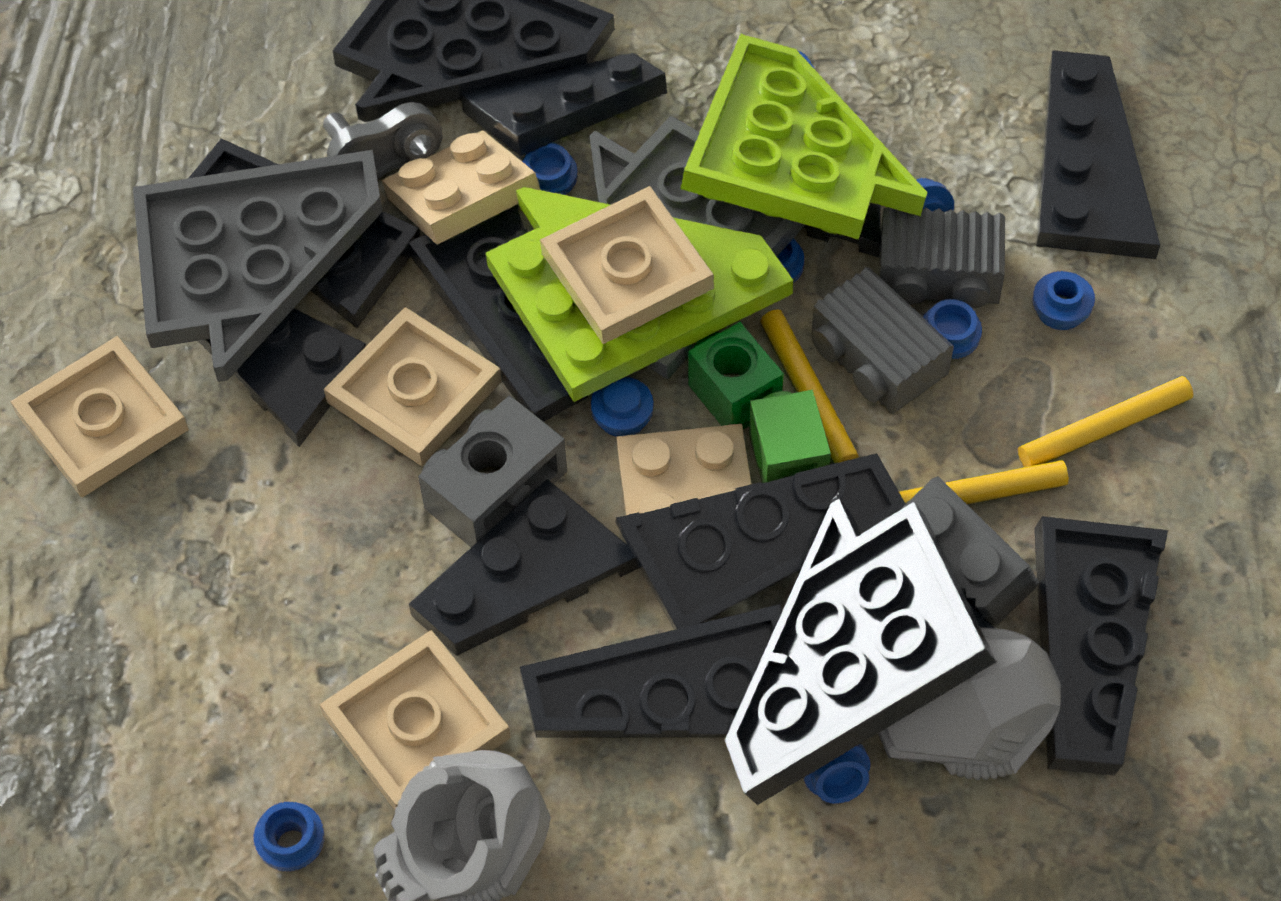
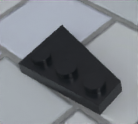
M630 53L461 92L460 98L464 114L522 156L668 92L665 72L637 54Z
M293 308L236 370L234 375L248 388L255 402L265 412L268 410L284 426L285 433L300 447L331 407L326 401L324 388L366 347V343ZM200 340L199 343L212 355L211 340Z
M547 479L409 603L411 616L428 631L432 630L438 639L458 656L528 622L530 614L563 598L568 603L589 593L588 586L615 573L622 577L640 567L628 545Z

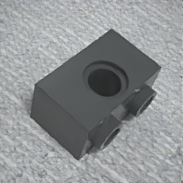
M509 395L493 410L487 409L481 412L472 421L467 433L448 450L441 449L437 451L426 462L422 473L418 476L424 509L467 545L472 547L545 480L548 479L555 484L567 473L565 439ZM487 467L500 468V470L488 474L479 472Z

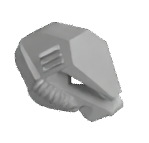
M981 628L997 662L879 732L878 735L888 758L917 763L922 761L944 764L951 775L957 774L958 777L965 775V778L971 779L973 777L975 780H980L981 777L983 780H988L990 777L997 779L998 775L1005 777L1006 774L1012 775L1016 773L1048 735L1060 710L1061 683L1047 652L1032 639L1017 632L1005 629Z
M478 750L433 757L434 760L430 762V766H425L423 771L418 772L411 778L402 793L391 823L395 832L377 842L373 849L377 868L375 876L388 901H500L503 897H508L510 894L515 896L544 845L551 820L543 797L528 770L519 760L507 754L491 750Z

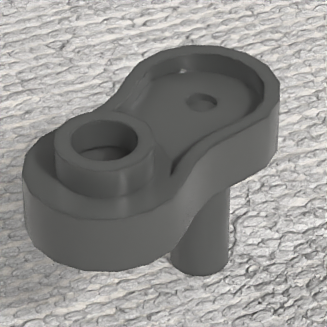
M413 102L401 104L383 117L368 123L350 126L344 116L337 112L330 113L323 121V127L332 139L327 149V157L373 150L378 179L386 173L402 167L409 161L427 158L435 154L443 139V130L438 119L427 107Z

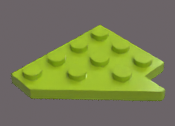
M740 34L684 169L680 189L702 195L711 200L724 201L762 212L771 217L788 219L819 228L831 234H841L858 240L870 202L921 216L927 191L807 60L794 48Z
M522 187L516 190L518 205L534 230L485 253L488 268L574 402L793 294V279L761 235L673 218L714 275V289L603 344L542 255L540 239L610 206V204Z

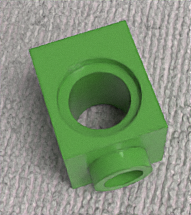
M813 390L797 393L779 391L769 394L763 399L750 401L749 437L762 483L830 465L831 452Z

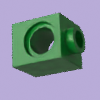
M741 322L721 333L715 332L699 340L694 348L688 351V386L721 426L742 424L743 430L749 427L750 401L763 399L769 394L783 391L784 373ZM735 373L741 376L727 377L724 374Z

